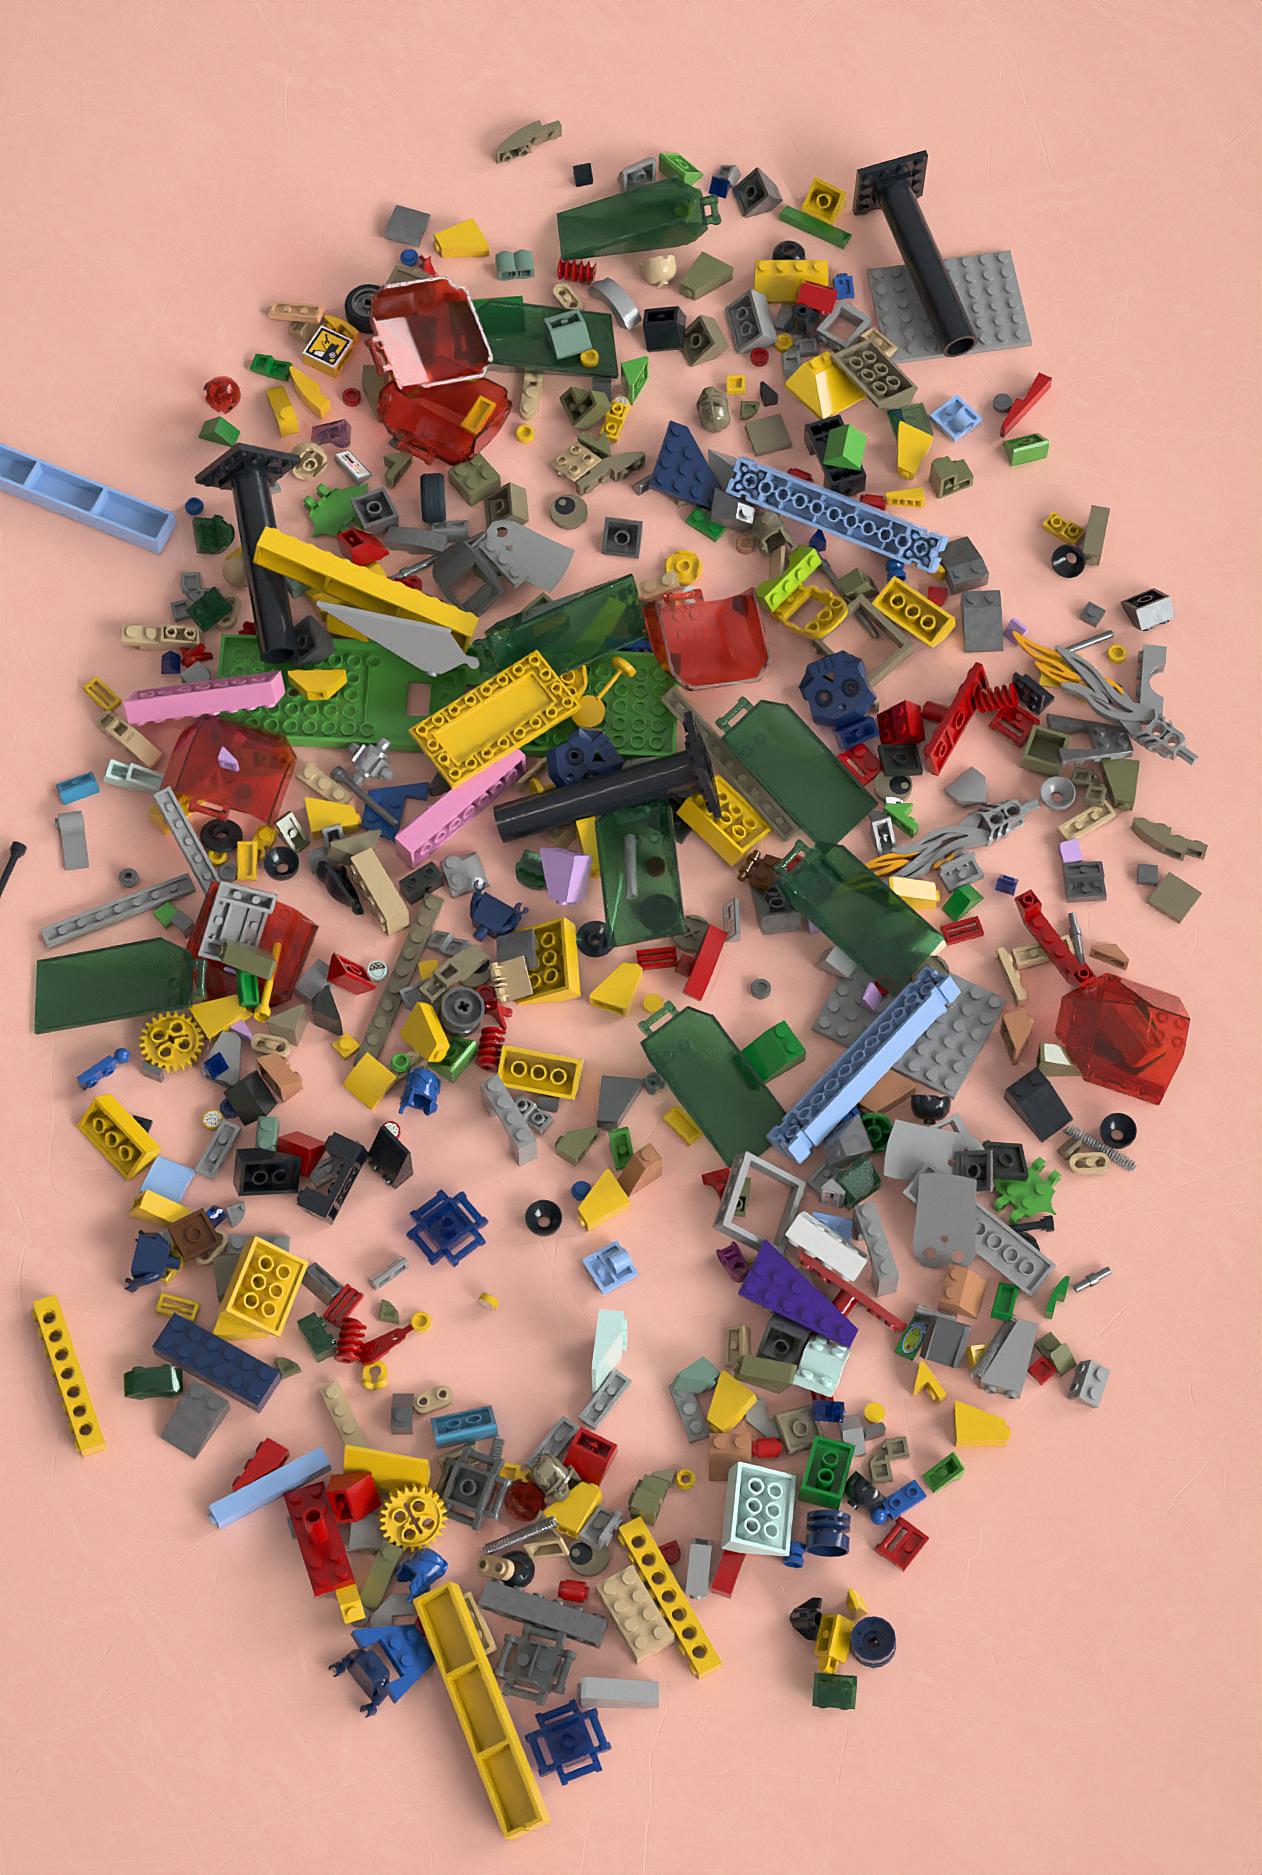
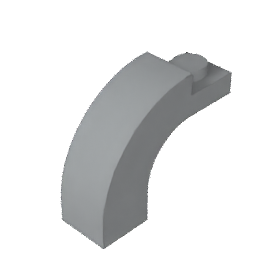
M606 277L603 280L596 281L592 284V287L587 289L591 297L600 299L609 307L619 327L629 330L642 321L631 298L611 278Z

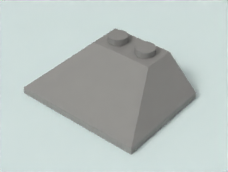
M220 880L197 955L221 961L218 956V950L220 945L224 944L225 939L258 948L268 914L273 913L278 895Z

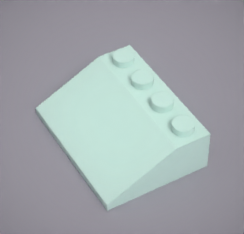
M599 1309L591 1368L592 1395L599 1391L622 1358V1351H627L628 1319H624V1311Z
M739 1461L733 1465L728 1472L721 1549L747 1554L789 1556L796 1476Z

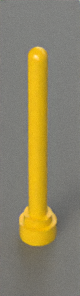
M279 942L274 944L272 955L277 961L271 980L266 979L261 1003L255 1008L254 1018L259 1022H267V1019L270 1018L271 1010L268 1004L282 947Z

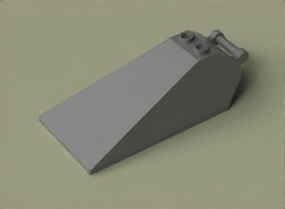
M319 600L316 602V606L421 670H424L425 675L437 677V673L443 674L463 663H466L472 669L479 666L477 658L464 654L451 635V628Z

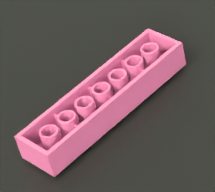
M281 670L136 690L123 703L128 724L135 723L136 726L146 724L148 721L160 723L170 718L176 721L183 719L185 716L197 718L207 713L210 716L217 715L221 711L233 713L243 708L254 710L257 706L270 708L275 706L285 694Z
M517 749L454 790L451 789L448 793H443L434 805H429L420 817H415L407 828L401 829L396 834L397 856L412 870L416 868L526 773L525 754Z

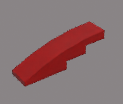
M709 924L693 959L695 961L688 974L689 978L682 991L683 994L699 1002L702 1000L723 948L727 932Z

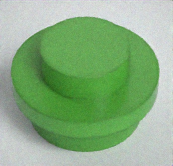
M399 1053L391 1059V1067L397 1073H404L411 1066V1060L406 1054Z

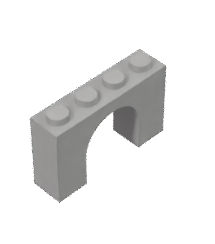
M497 1074L481 1082V1101L490 1117L497 1115L509 1139L510 1151L519 1167L536 1159L537 1141L499 1075Z
M871 1201L854 1206L853 1229L858 1242L864 1240L867 1246L872 1267L871 1282L876 1296L880 1297L897 1291L899 1273L875 1203Z

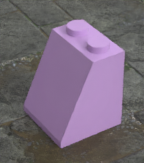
M559 847L540 848L549 898L556 900V904L577 905V902H585L593 855Z

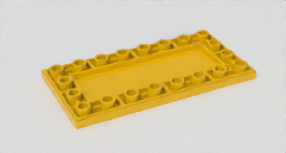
M535 650L409 729V734L451 789L454 790L581 710V705L538 650Z

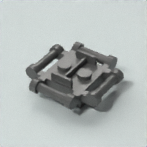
M469 1446L464 1447L459 1461L446 1456L444 1460L446 1464L436 1491L434 1490L432 1493L437 1492L439 1495L438 1499L444 1501L443 1506H445L447 1512L443 1514L449 1519L471 1526L475 1531H480L482 1528L484 1516L499 1521L501 1517L499 1513L508 1488L513 1483L512 1480L499 1476L500 1471L504 1467L505 1460L499 1457L495 1459L476 1452ZM471 1458L493 1467L491 1472L467 1463ZM496 1482L501 1483L497 1497L495 1499L492 1511L487 1510L488 1505H491L492 1499L497 1488V1486H495ZM452 1505L476 1513L475 1517L471 1518L452 1511Z
M530 1623L524 1624L521 1638L505 1634L503 1639L505 1643L497 1666L493 1669L495 1677L507 1680L503 1686L502 1695L507 1697L512 1695L527 1699L541 1706H544L548 1693L564 1695L566 1679L572 1661L577 1656L576 1652L563 1649L567 1634L533 1627ZM534 1635L556 1641L555 1647L531 1640L530 1636ZM512 1645H516L518 1648L510 1672L504 1671ZM564 1658L557 1683L554 1684L561 1660ZM514 1684L534 1689L540 1692L534 1693L523 1689L515 1688Z

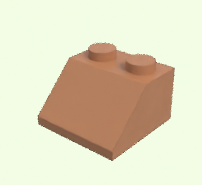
M1026 1009L1004 1014L1001 1019L999 1032L1013 1066L1017 1065L1029 1041L1030 1034L1032 1033L1031 1028L1034 1025L1032 1016L1027 1014Z
M273 1053L256 1059L260 1076L283 1103L303 1089L302 1077L297 1071L293 1072L290 1069L291 1065L285 1057L281 1058L278 1053Z
M949 1263L937 1309L977 1319L987 1280L969 1268Z
M709 1433V1481H728L729 1469L738 1461L751 1464V1433Z

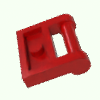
M1020 706L1001 709L991 720L988 727L992 730L996 729L1015 742V746L1021 748L1029 738L1033 725L1039 726L1040 720ZM1001 720L1005 721L1021 732V736L1019 737L999 722Z
M861 740L834 759V762L838 766L841 765L856 781L855 784L859 788L867 785L882 771L880 760ZM850 759L865 776H861L847 760Z
M899 1516L895 1521L894 1527L883 1541L874 1547V1551L904 1572L929 1541V1537ZM905 1529L907 1533L893 1551L887 1550L900 1531Z

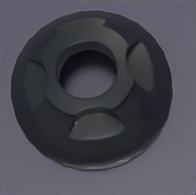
M782 241L775 246L772 259L805 260V250L795 241ZM786 247H792L795 251L791 254H788L784 251V249Z
M1074 544L1061 545L1054 551L1051 559L1055 572L1065 578L1077 577L1083 572L1086 565V557L1083 550ZM1068 553H1073L1076 556L1077 560L1075 563L1067 560Z
M275 847L264 858L265 871L274 880H289L298 872L299 857L289 847ZM280 864H286L288 870L279 872L277 867Z
M1112 1113L1103 1119L1100 1126V1136L1107 1146L1123 1149L1130 1146L1136 1138V1124L1128 1115ZM1112 1131H1121L1123 1138L1119 1140L1114 1139L1111 1136Z
M538 1200L532 1203L525 1213L526 1225L535 1235L550 1236L560 1228L562 1212L554 1202ZM541 1217H547L550 1220V1224L546 1227H541L538 1224V1220Z
M517 1550L504 1554L501 1558L509 1559L512 1562L518 1561L521 1563L522 1568L519 1572H514L510 1579L500 1581L504 1582L505 1586L511 1588L513 1586L524 1588L529 1585L535 1575V1565L530 1556Z

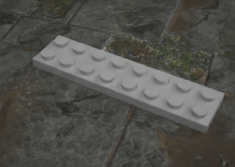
M927 1162L919 1171V1173H942L930 1162ZM919 1173L902 1192L915 1205H917ZM976 1200V1254L1015 1286L1019 1287L1026 1295L1031 1297L1056 1264Z

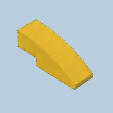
M291 365L289 367L290 377L298 396L315 415L322 419L331 410L330 399L321 394L320 384Z

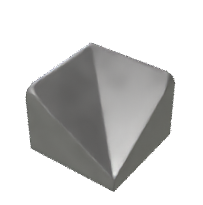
M178 910L170 919L174 925L183 931L185 939L195 931L194 921L182 911Z

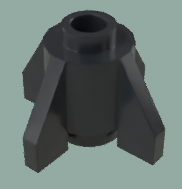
M804 304L792 307L793 315L784 325L785 333L794 330L795 327L798 331H804L807 339H811L810 324L819 320L818 313Z
M812 1597L794 1608L790 1614V1622L794 1629L809 1641L817 1640L818 1630L815 1629L820 1627L822 1613L817 1609H821L822 1598Z

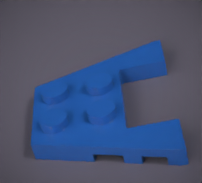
M429 782L368 790L367 795L397 819L399 824L393 827L365 804L361 828L367 831L380 829V837L386 838L395 844V836L400 830L406 798L426 801Z
M415 1624L355 1629L350 1634L360 1650L379 1643L400 1678L386 1684L384 1687L393 1704L397 1703L436 1661L433 1652Z

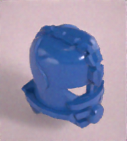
M424 1068L409 1070L405 1088L400 1097L399 1114H403L406 1106L423 1110L426 1116L435 1113L438 1108L436 1104L437 1095H439L441 1088L440 1079L433 1072Z
M423 1548L415 1553L411 1560L407 1559L398 1566L395 1574L397 1581L410 1582V1594L406 1600L410 1603L413 1599L431 1591L430 1585L446 1573L448 1563L434 1550Z

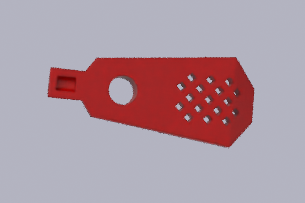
M411 1324L402 1329L396 1328L360 1346L362 1353H358V1356L361 1358V1364L366 1366L377 1362L388 1354L389 1350L405 1340L406 1334L413 1331L414 1328Z

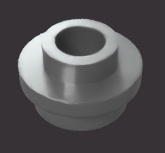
M132 868L124 869L119 874L120 883L128 888L135 886L139 880L137 871ZM128 875L132 876L130 879L125 878Z

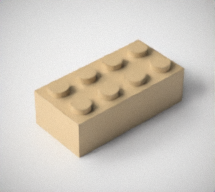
M372 847L350 857L351 865L349 868L352 872L350 874L355 885L359 884L361 888L359 890L364 901L368 900L372 915L378 917V925L381 931H386L390 937L410 927L408 909Z
M633 1565L595 1585L596 1594L637 1664L674 1644L675 1637Z

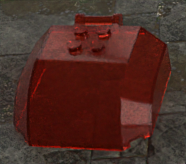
M446 275L383 285L371 297L370 324L375 337L366 339L364 341L365 346L369 348L376 367V375L382 376L389 373L396 391L409 399L447 393L473 384L485 377L488 365L493 359L491 349L468 290L463 286L459 288L450 282L451 279ZM377 344L380 347L386 366H383L377 348L375 346Z
M417 356L380 390L376 412L388 434L401 440L397 450L405 451L423 460L428 466H431L436 458L451 466H455L472 460L495 438L509 416L513 403L508 399V392L505 387L444 356H435V359L432 361H425V358ZM481 395L496 403V408L481 431L475 436L462 429L460 425Z
M751 587L739 595L705 602L700 588L693 589L690 592L674 594L667 592L664 593V602L667 604V607L659 608L657 600H653L642 607L652 650L658 664L684 690L693 692L756 683L762 679L764 671L772 662L755 587ZM694 599L696 602L676 605L675 601Z
M208 714L186 726L180 734L171 754L159 791L170 786L174 793L191 797L192 799L188 805V812L202 813L219 818V821L226 822L232 809L252 815L266 822L269 828L274 829V821L277 820L298 758L286 735L218 714L212 716ZM222 747L238 761L239 771L236 772L219 766L218 756ZM199 800L222 806L223 809L222 811L199 805L198 802Z

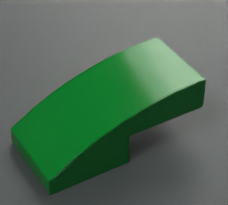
M255 354L250 370L272 379L288 381L290 376L289 367L292 363L274 360L272 355Z
M1065 1276L1051 1294L1044 1318L1052 1319L1056 1301L1064 1302L1070 1279L1069 1276Z

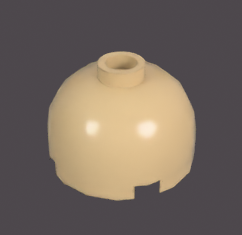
M667 255L668 259L657 256L643 261V265L639 264L645 281L652 285L657 284V287L668 285V281L673 279L677 270L674 255Z
M303 442L295 446L291 451V454L300 455L301 462L292 469L293 474L297 478L307 480L306 477L313 475V478H316L327 467V456L318 444Z
M241 552L242 556L238 558L232 557L222 568L224 573L222 575L225 580L236 588L248 587L243 553Z

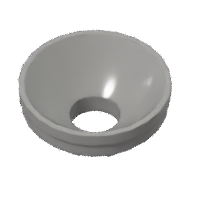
M1061 776L1048 778L1040 788V797L1043 804L1052 810H1064L1075 799L1076 791L1073 783ZM1059 794L1062 796V800L1054 802L1051 796Z

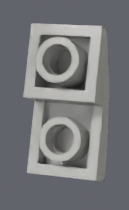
M520 1094L514 1101L528 1127L540 1135H543L553 1123V1116L539 1109L536 1103Z

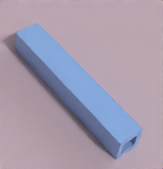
M320 1446L209 1505L211 1513L208 1514V1517L213 1525L217 1524L219 1529H222L284 1496L283 1493L293 1491L332 1470L331 1464Z

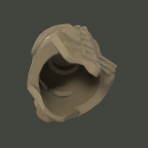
M713 386L704 388L696 403L697 410L700 412L701 426L708 432L715 431V433H719L722 429H726L730 423L729 401L724 394Z
M768 510L760 514L750 526L752 537L754 539L757 537L758 549L761 554L764 553L769 556L772 550L785 545L787 542L791 549H797L795 541L777 512Z
M548 1453L537 1457L529 1475L530 1479L544 1491L547 1498L557 1502H563L569 1496V1491L581 1481L572 1465L565 1467L555 1456Z

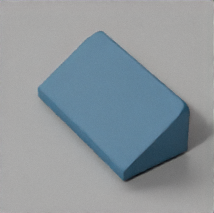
M88 772L56 784L64 805L100 792L93 772Z

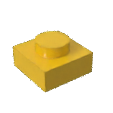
M727 375V395H745V375Z
M347 1032L334 1042L332 1047L346 1061L359 1051L360 1045Z
M988 1344L966 1348L970 1368L975 1367L986 1348H988Z

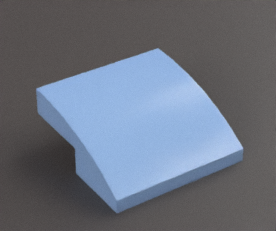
M158 1156L149 1170L139 1193L141 1194L147 1189L179 1204L185 1195L187 1186L195 1176V1170Z

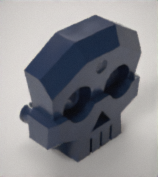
M841 650L807 664L805 675L798 687L803 699L809 702L814 724L838 728L861 719L878 698L865 677L868 672L861 658ZM835 671L833 680L826 676V674ZM849 683L854 684V690L848 688ZM822 694H826L828 696V700H823Z
M579 726L568 734V740L546 750L548 776L556 787L587 779L590 775L598 776L622 769L624 762L623 757L601 728ZM596 750L603 759H593ZM577 752L578 757L572 758L571 753Z

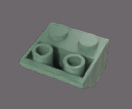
M579 309L544 319V334L557 360L592 350L587 327Z

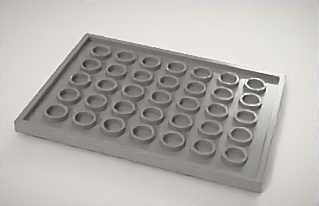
M1011 250L943 259L978 340L976 346L963 355L1032 346ZM905 264L867 269V278L879 332L898 347L890 359L895 364L947 358L941 350Z
M866 931L851 956L858 962L856 969L849 979L839 977L811 1027V1031L846 1048H849L906 986L912 983L910 980V968L912 962L918 957L912 953L904 952L903 949L887 941L881 942L880 938ZM949 972V976L961 993L952 1003L944 1005L947 1011L937 1017L929 1028L919 1036L915 1043L889 1069L955 1100L1006 1006L1007 999ZM881 975L891 977L894 981V989L891 994L882 996L876 1011L872 1012L861 1007L862 996L870 982L874 984L876 978Z

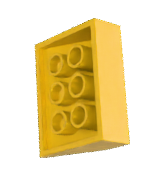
M718 774L715 776V782L723 818L715 820L713 813L708 812L706 806L708 800L704 801L698 790L685 800L677 814L733 867L767 836L773 828L760 813Z
M563 916L512 932L516 933L534 928L538 947L535 948L538 968L527 970L533 994L517 999L518 1005L563 1002L581 997L576 928L573 922Z
M257 1236L247 1239L217 1314L234 1323L280 1337L309 1262Z
M345 1445L343 1474L371 1471L379 1495L385 1494L390 1498L389 1493L394 1496L397 1494L396 1488L402 1492L404 1491V1485L411 1489L413 1483L417 1489L422 1484L425 1491L430 1487L431 1473L429 1460Z

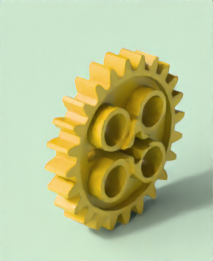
M167 1011L166 1017L159 1013L158 1020L152 1017L153 1024L146 1023L148 1030L142 1029L141 1031L144 1036L139 1037L141 1042L139 1047L140 1050H143L141 1052L142 1057H146L145 1062H151L152 1065L158 1066L162 1070L166 1069L167 1074H169L171 1069L177 1074L178 1068L185 1072L184 1066L186 1065L192 1068L191 1061L198 1062L196 1055L202 1056L200 1049L205 1047L202 1042L205 1040L204 1035H201L203 1031L202 1028H198V1022H193L192 1016L186 1019L185 1013L179 1017L177 1011H175L173 1016ZM176 1028L182 1029L178 1033L173 1032ZM163 1036L161 1040H155V1037ZM183 1045H189V1048L185 1050L180 1049ZM166 1052L171 1053L168 1057H162V1054Z
M414 1483L411 1489L404 1485V1491L402 1492L396 1488L397 1494L394 1496L389 1493L391 1500H383L386 1507L380 1508L381 1513L384 1514L378 1516L379 1521L382 1522L379 1524V1527L384 1530L382 1532L383 1536H388V1543L394 1541L393 1545L397 1547L401 1545L403 1551L407 1547L410 1548L411 1552L414 1551L415 1547H418L421 1551L424 1544L430 1548L429 1541L432 1540L436 1543L435 1536L443 1535L440 1528H446L445 1523L442 1522L448 1520L447 1516L443 1514L447 1512L445 1506H442L444 1504L443 1500L438 1499L439 1495L437 1492L432 1494L430 1487L425 1491L422 1484L419 1489L416 1488ZM422 1501L419 1507H412L414 1502ZM404 1503L408 1504L422 1529V1533H419L403 1505ZM398 1511H403V1512H404L401 1517H399V1518H395V1517H394V1515H395L396 1512H398ZM426 1518L432 1519V1521L429 1524H422L423 1520H425ZM413 1529L410 1535H404L405 1530Z

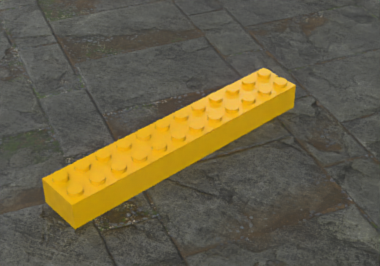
M266 526L257 543L253 563L365 611L451 628V635L466 654L479 618L473 613L464 612L452 604L448 605L441 602L436 597H429L417 589L406 587L401 582H395L382 574L371 572L364 566H357L348 559H341L329 551L316 548L313 544L299 541L291 535H285L276 528Z
M449 1581L413 1599L504 1838L516 1840L530 1833V1830H536L551 1823L548 1811L459 1585Z

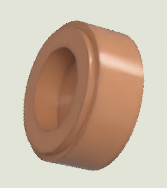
M742 535L736 541V549L739 553L748 555L754 551L755 541L749 535Z

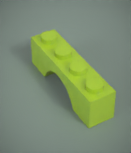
M799 545L788 556L790 564L786 571L775 579L763 581L750 594L758 608L773 612L822 563L814 548Z

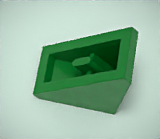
M219 416L204 422L199 438L233 447L237 442L240 431L223 417Z
M970 884L962 886L955 890L942 907V911L954 922H957L981 902L984 897Z

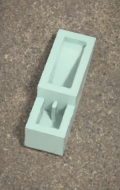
M111 759L108 763L103 782L135 791L156 793L164 789L167 775L133 763L126 765Z

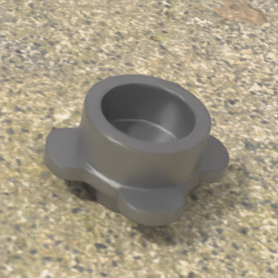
M652 1072L642 1079V1086L647 1088L648 1094L654 1095L657 1090L665 1087V1082L661 1081L658 1073Z

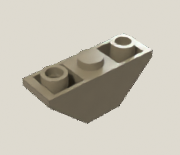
M368 830L363 834L350 835L345 839H335L329 843L325 856L350 866V857L371 847L375 851L381 830Z

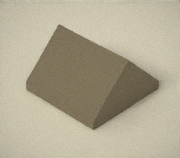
M304 1003L267 1019L270 1035L285 1038L289 1044L298 1047L308 1023Z

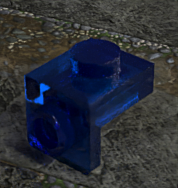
M813 1400L811 1421L843 1423V1418L846 1414L844 1402Z

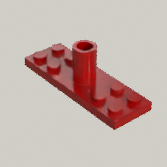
M975 662L973 667L969 669L967 678L959 686L958 693L950 707L929 700L923 706L922 718L940 724L934 730L929 744L925 745L923 751L932 775L939 776L977 709L975 702L976 694L980 695V689H984L987 692V688L990 686L981 663Z
M803 1250L797 1256L802 1260L800 1262L802 1266L812 1273L814 1270H817V1276L826 1283L830 1284L832 1281L841 1287L832 1304L845 1317L848 1316L859 1300L869 1307L867 1312L878 1320L881 1317L886 1319L883 1323L895 1332L897 1329L903 1332L906 1328V1323L820 1262L807 1255Z
M324 1481L283 1493L314 1596L356 1584L326 1493Z

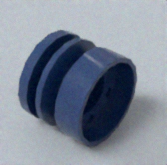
M815 1510L807 1513V1521L809 1523H807L806 1529L812 1533L806 1535V1552L822 1557H840L849 1554L850 1537L845 1535L850 1532L851 1516L849 1514L836 1510Z
M876 1616L865 1617L855 1625L851 1634L853 1655L857 1661L866 1667L879 1668L892 1660L896 1651L895 1631L885 1619ZM877 1641L878 1646L870 1648V1643Z

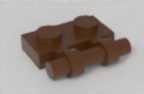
M754 850L747 857L746 864L739 869L737 879L741 882L745 878L750 879V886L768 891L784 866V859L768 854L761 859L759 858L761 852ZM753 866L757 867L755 871L751 870Z

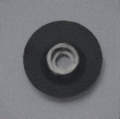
M602 921L587 922L579 928L576 934L577 947L586 956L593 958L603 957L613 949L615 933L608 924ZM594 940H598V941H599L598 944H593L592 942H593Z

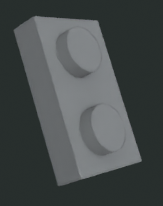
M974 851L962 853L957 859L947 860L940 865L938 876L949 894L955 892L959 887L972 884L984 878V873L975 860L976 854Z
M1092 1359L1080 1361L1076 1366L1075 1376L1069 1387L1068 1399H1078L1093 1409L1098 1408L1110 1370Z
M599 1505L579 1533L578 1539L600 1551L603 1545L607 1546L613 1537L611 1533L614 1529L617 1531L618 1527L621 1526L623 1511L618 1509L615 1514Z

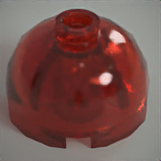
M217 376L208 381L204 386V391L206 390L207 393L205 399L216 412L219 413L221 410L225 412L224 414H227L238 406L241 399V391L238 384L232 378Z
M522 1479L513 1481L512 1485L508 1488L504 1499V1506L514 1519L521 1522H530L536 1519L540 1509L543 1512L547 1507V1503L544 1501L546 1496L535 1483L529 1480L525 1483L521 1482Z

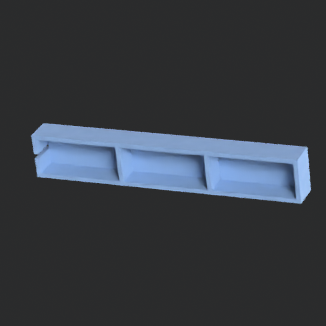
M0 443L1 491L157 554L161 553L177 525L175 514L171 511Z

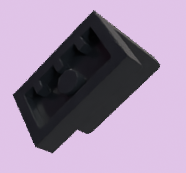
M1017 672L1013 674L1012 683L1017 690L1018 700L1026 704L1030 711L1040 715L1054 701L1055 697L1027 674L1023 677Z

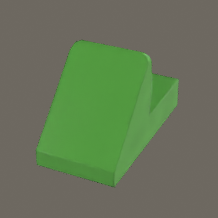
M913 803L886 804L884 806L883 813L890 816L893 824L912 839L918 833L919 825L917 821L910 816L908 817L913 810Z
M628 1126L608 1131L609 1146L616 1170L624 1169L634 1154Z
M952 1452L922 1476L932 1492L937 1493L951 1481L960 1480L966 1469L956 1453Z

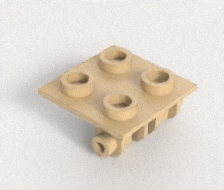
M575 442L549 464L556 469L555 474L558 477L565 475L575 482L599 463L601 458L579 442Z
M524 956L498 964L497 962L491 963L488 966L495 990L496 1000H499V1004L533 994Z

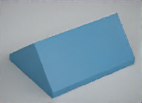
M492 1405L430 1418L437 1450L493 1438L495 1435H498Z

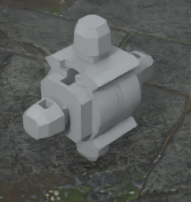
M381 738L376 743L377 746L371 743L368 747L364 744L359 746L356 743H351L348 747L349 752L353 755L351 760L355 762L353 767L358 771L354 773L351 781L357 786L363 784L365 777L370 780L374 777L377 779L382 777L388 781L393 778L394 773L388 768L390 763L386 761L389 756L384 753L391 744L386 738Z

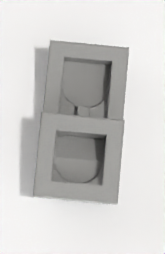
M438 930L434 931L426 944L427 948L450 958L472 946L468 940L453 938L450 933Z

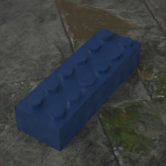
M175 1312L152 1346L154 1354L258 1413H261L282 1380L280 1371Z

